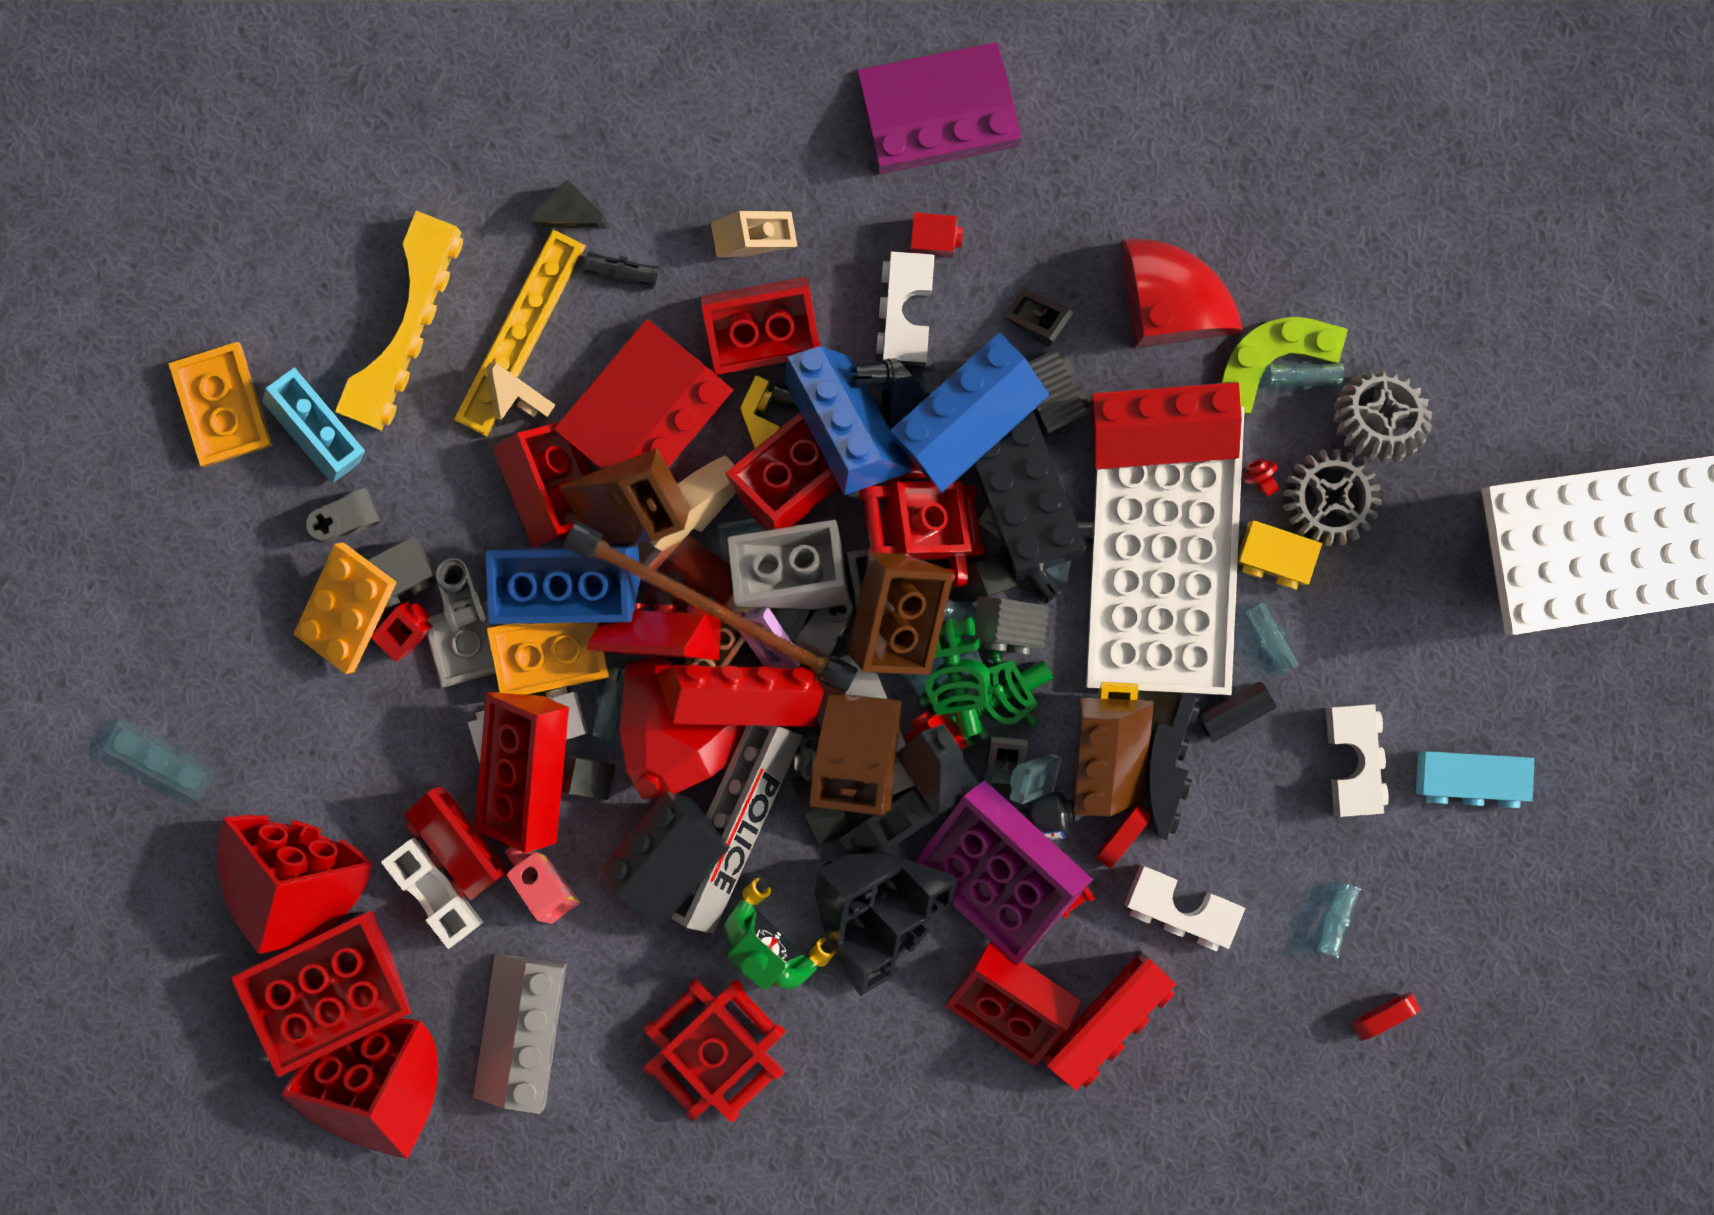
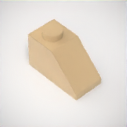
M738 211L711 222L717 258L747 257L798 247L791 212Z

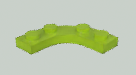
M1285 317L1269 321L1251 331L1234 348L1226 363L1221 383L1239 382L1241 407H1244V414L1249 415L1252 411L1260 378L1267 365L1274 359L1285 355H1301L1337 365L1339 364L1348 329L1303 317Z

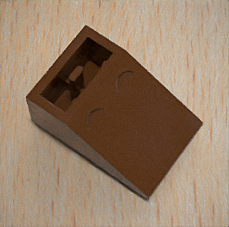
M657 448L572 480L559 487L578 521L603 534L598 546L652 542L685 529L690 511L688 502Z
M829 692L813 768L810 806L883 815L891 810L902 700Z

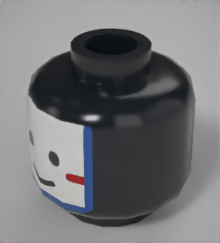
M1062 792L1034 794L1029 798L1028 807L1021 809V814L1049 840L1066 838L1070 829L1075 828L1076 825L1072 799L1067 800Z

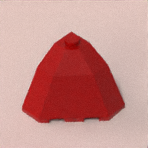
M659 656L628 662L625 669L620 735L626 771L641 800L661 797L665 791L676 794L712 777L730 763L747 726L673 724L657 678L658 673L671 667L672 663Z

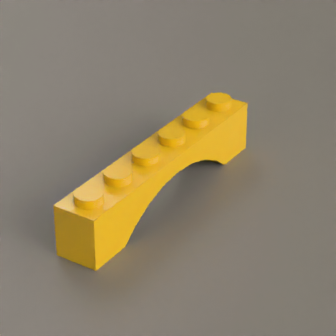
M419 211L415 212L403 241L410 277L409 299L403 321L394 339L384 352L364 370L348 378L335 410L336 413L382 431L384 424H391L397 408L393 404L398 391H404L410 377V372L406 371L411 357L414 359L418 357L423 345V339L420 338L425 324L430 325L435 316L437 306L433 302L437 292H443L449 281L450 272L446 270L451 257L456 259L463 245V239L460 238L461 231L456 226Z

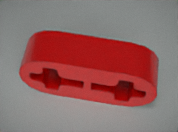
M1136 804L1095 855V858L1107 868L1113 867L1144 829L1152 815Z
M1408 992L1352 1021L1351 1025L1359 1040L1364 1041L1411 1018L1421 1009L1412 992Z

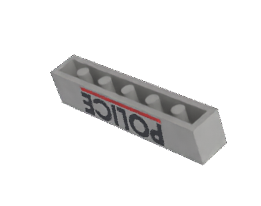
M746 726L706 814V817L730 848L671 916L673 920L686 928L714 934L803 735L786 726Z

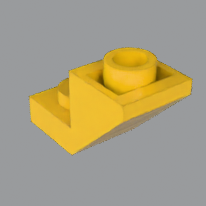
M755 376L740 407L755 448L780 429V426L756 416L758 410L763 413L765 412L773 393L768 391L769 381Z

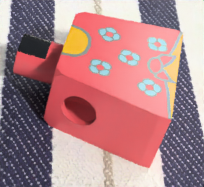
M510 847L505 852L514 865V868L507 873V876L537 921L553 924L581 903L546 855L537 852L533 854L531 852L523 853L513 847ZM537 872V880L533 883V875Z

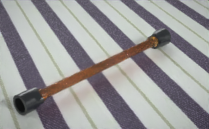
M576 521L563 547L588 560L592 556L599 560L606 558L607 562L610 560L611 564L619 565L618 567H623V570L627 569L628 573L636 574L635 576H640V579L644 578L645 582L648 580L649 584L657 585L656 587H661V590L665 589L666 593L669 591L670 595L678 596L677 598H682V601L686 600L687 604L690 602L691 606L699 607L698 609H703V612L707 611L708 615L711 614L716 619L720 618L719 620L724 623L728 622L729 626L732 625L733 628L736 627L741 632L745 631V634L749 633L750 637L753 636L754 639L757 638L762 643L766 642V645H769L771 648L774 647L775 650L778 649L779 652L782 651V654L786 653V656H790L792 659L795 658L800 663L803 662V665L807 664V667L811 666V669H814L813 672L820 675L819 681L843 694H846L857 674V667L831 655L830 659L822 655L821 657H816V654L808 652L807 649L803 650V647L799 648V645L795 646V643L791 644V641H787L786 638L782 639V636L778 637V634L774 635V632L766 631L765 627L757 626V623L753 624V621L749 622V619L745 620L744 616L736 615V612L732 613V610L728 611V608L724 609L723 605L720 606L715 601L711 602V599L707 600L706 596L703 598L702 594L699 595L694 590L690 591V588L686 589L685 585L682 587L681 583L678 584L673 579L669 580V577L665 578L664 574L661 575L660 572L657 573L656 570L653 571L648 566L644 567L643 563L640 564L635 559L631 560L632 558H627V555L623 556L622 552L619 553L614 548L610 549L609 543L601 540L603 534L585 524Z

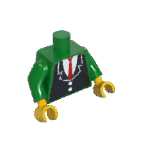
M756 878L743 889L744 900L738 902L724 924V932L729 943L727 957L745 976L765 991L773 986L787 990L796 989L817 970V966L823 967L827 965L836 952L835 950L831 953L822 951L821 946L827 939L821 938L809 952V957H806L796 945L761 913L754 909L753 906L761 903L771 893L770 887L759 893L756 889V883L759 881V878Z

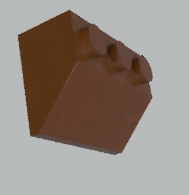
M870 552L848 648V654L862 672L930 675L954 574L952 571L905 554Z
M1080 697L1071 790L1074 815L1112 816L1144 801L1153 701Z

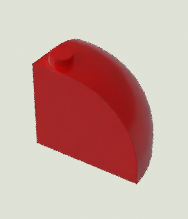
M1137 238L1121 240L1120 247L1134 348L1238 335L1243 332L1241 317L1230 291L1221 278L1205 262L1192 253L1166 242Z
M266 815L224 817L218 841V868L223 894L234 921L258 954L306 942L336 924L360 898L368 883L373 864L345 840L340 839L337 843L320 835L321 828L304 822L292 820L291 825L269 822V816Z
M414 1019L396 1020L301 1066L288 1082L281 1095L298 1112L325 1130L359 1146L408 1159L428 1119L436 1093L438 1057L434 1040L422 1021Z

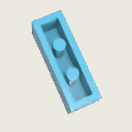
M295 367L265 389L262 402L331 484L361 462L365 450Z
M1418 751L1416 794L1426 795V802L1448 804V797H1462V804L1484 806L1485 799L1498 800L1499 807L1520 808L1521 801L1532 802L1534 758Z

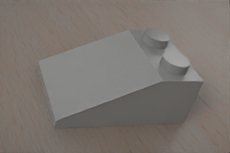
M836 520L728 537L736 606L819 609L850 604L842 540Z

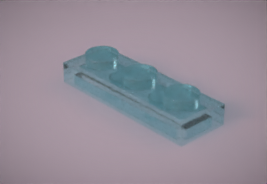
M124 718L119 719L103 748L104 752L197 802L202 800L218 770Z

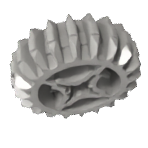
M1383 369L1377 371L1375 375L1370 370L1363 373L1361 377L1356 375L1347 386L1342 388L1339 393L1340 397L1335 402L1334 409L1336 413L1334 414L1333 422L1339 424L1336 435H1346L1344 446L1353 444L1356 447L1355 456L1362 452L1367 454L1368 463L1374 461L1376 457L1379 458L1382 465L1388 463L1390 459L1396 464L1402 461L1404 457L1409 459L1426 442V437L1431 431L1432 426L1429 421L1432 418L1433 412L1426 409L1429 399L1419 398L1421 387L1412 389L1409 386L1410 378L1404 381L1398 380L1397 371L1392 373L1390 377H1387ZM1373 398L1372 403H1367L1366 406H1358L1359 401ZM1399 428H1407L1405 434L1393 436V431H1398Z
M1339 449L1332 451L1330 460L1325 450L1318 451V462L1313 456H1306L1304 461L1307 468L1301 464H1296L1293 467L1295 473L1300 478L1289 476L1286 479V482L1295 487V489L1283 491V497L1293 498L1294 503L1284 505L1283 508L1284 511L1295 509L1297 514L1288 520L1289 523L1293 525L1301 521L1303 525L1299 528L1298 534L1302 536L1311 529L1310 539L1318 541L1321 535H1323V544L1327 547L1332 545L1334 536L1339 546L1345 545L1347 542L1346 533L1353 541L1358 540L1360 535L1357 527L1364 532L1371 529L1370 524L1364 518L1374 520L1378 517L1376 511L1369 509L1370 506L1381 505L1382 501L1379 498H1371V493L1381 489L1379 484L1370 486L1368 483L1369 479L1375 477V472L1370 471L1366 474L1361 472L1366 466L1364 460L1359 461L1353 466L1354 454L1351 452L1347 453L1343 461H1341ZM1322 469H1335L1345 473L1342 479L1338 480L1335 484L1329 483L1324 479L1320 480L1314 474ZM1353 482L1359 493L1357 512L1353 509L1355 506L1348 498V491ZM1307 484L1316 496V505L1311 514L1305 503ZM1341 488L1337 492L1339 497L1336 498L1339 499V503L1323 508L1327 504L1325 498L1328 497L1325 496V492L1329 493ZM1329 512H1335L1341 517L1345 516L1349 522L1342 527H1329L1319 523V520Z

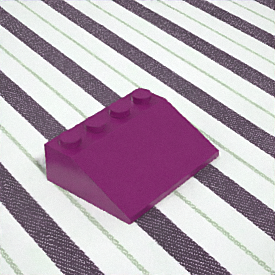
M998 42L858 70L879 175L1019 147L1021 134Z
M983 781L961 799L915 860L916 863L952 874L958 879L952 905L1016 965L1027 956L1093 880L986 781Z

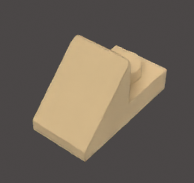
M490 362L486 367L496 419L501 420L516 398L519 400L516 406L533 418L537 413L548 417L555 406L554 403L497 363Z

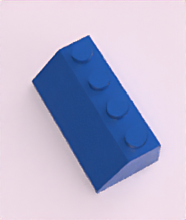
M999 332L891 430L892 441L929 481L943 493L1049 397V393L1027 360Z
M819 346L787 357L784 382L844 495L911 473L908 461L903 452L892 441L891 430L867 387L852 386L850 375H856V372H850L851 366L854 364L850 356Z
M597 546L590 560L565 547L500 548L486 551L489 624L630 622L640 583L639 546Z

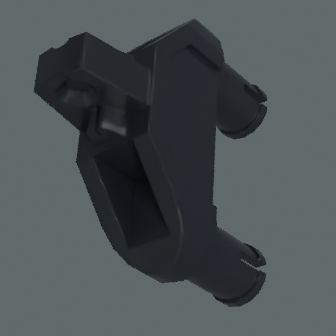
M888 358L883 360L881 364H853L851 366L850 372H856V375H850L853 387L882 386L881 414L890 430L930 395L929 392H925L911 373L896 358Z

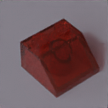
M687 535L667 558L642 603L655 611V604L677 606V613H687V606L709 608V615L718 616L734 595L731 565Z

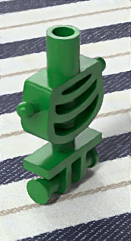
M967 617L966 620L957 622L952 618L946 620V627H941L934 658L943 657L944 663L935 668L926 680L925 689L928 697L923 696L919 703L924 708L932 704L937 715L955 713L960 736L969 737L982 731L976 709L985 708L991 700V694L1000 696L1003 694L1004 689L1000 684L991 686L989 670L983 663L958 657L959 654L976 651L981 643L979 637L961 640L960 638L963 635H975V624L972 617ZM944 635L948 636V643L945 642ZM948 673L949 678L938 684L937 677ZM951 689V692L944 696L942 695V692Z
M992 650L990 658L995 666L987 668L989 673L992 674V686L999 684L998 674L1001 670L1004 672L1006 686H1002L1004 689L1002 695L996 696L991 694L992 697L985 708L976 709L978 719L979 716L987 712L999 723L1012 725L1024 717L1029 727H1036L1038 719L1032 716L1030 712L1037 707V702L1031 691L1054 679L1048 666L1042 660L1020 673L1014 661L1010 660L1002 663L1000 651ZM1011 672L1015 676V680H1012ZM1021 692L1025 694L1026 700L1020 695ZM1011 697L1015 698L1024 708L1017 710L1008 702V699L1011 700ZM1002 704L1014 716L1011 718L1000 716L994 710L995 706L998 707V705ZM948 713L958 728L955 713ZM980 722L982 731L978 735L981 740H984L989 736ZM971 736L963 737L968 746L961 751L977 743L975 739L972 740Z

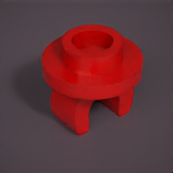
M1260 458L1247 465V471L1242 477L1246 484L1255 483L1260 493L1264 492L1266 497L1280 490L1272 476L1278 468L1274 460L1266 461L1265 458Z

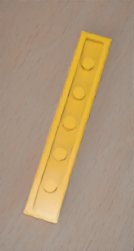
M552 229L454 418L455 421L486 437L488 436L496 418L486 367L490 362L497 363L518 378L578 263L585 245Z

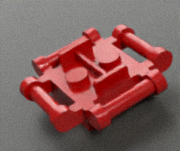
M909 464L911 473L884 481V486H869L859 490L860 502H863L865 506L870 549L867 550L868 559L870 552L905 554L919 560L949 559L950 568L947 570L952 571L954 574L951 585L965 586L968 580L966 560H976L987 556L986 547L984 544H981L975 504V499L978 498L976 485H962V481H955L941 493L930 481L900 482L899 478H927L914 464ZM879 500H886L887 509L882 512L886 544L892 546H885Z
M695 977L688 984L689 989L659 1018L655 1021L650 1020L643 1027L647 1035L661 1050L644 1065L642 1070L649 1077L653 1075L686 1110L684 1114L691 1122L713 1104L733 1123L740 1116L739 1111L774 1078L778 1080L785 1073L781 1065L766 1051L786 1033V1030L779 1023L775 1025L742 990L744 986L737 978L715 998L708 988ZM700 999L706 1008L670 1040L664 1032ZM731 999L765 1034L764 1038L759 1042L724 1007ZM667 1060L702 1095L700 1099L696 1100L666 1069L663 1064ZM756 1062H759L764 1068L728 1101L723 1094Z

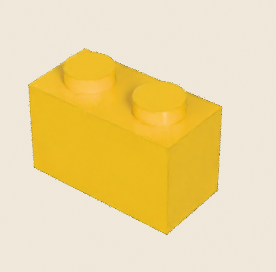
M1253 520L1247 524L1238 552L1237 564L1243 566L1242 572L1247 575L1263 578L1265 573L1277 577L1276 584L1297 590L1298 585H1309L1322 543Z

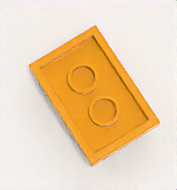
M239 342L168 363L201 467H207L272 446L244 352Z
M344 542L334 544L293 635L343 673L355 672L397 582Z
M517 623L487 628L500 693L528 695L610 678L605 652L587 650L588 641L599 623Z

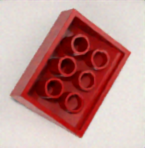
M646 319L556 425L554 430L601 469L656 448L669 468L733 392V389L661 329Z
M372 910L231 977L277 1077L412 1013L388 943Z

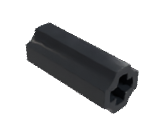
M1259 681L1199 714L1197 718L1209 740L1214 743L1276 709V705L1262 681Z

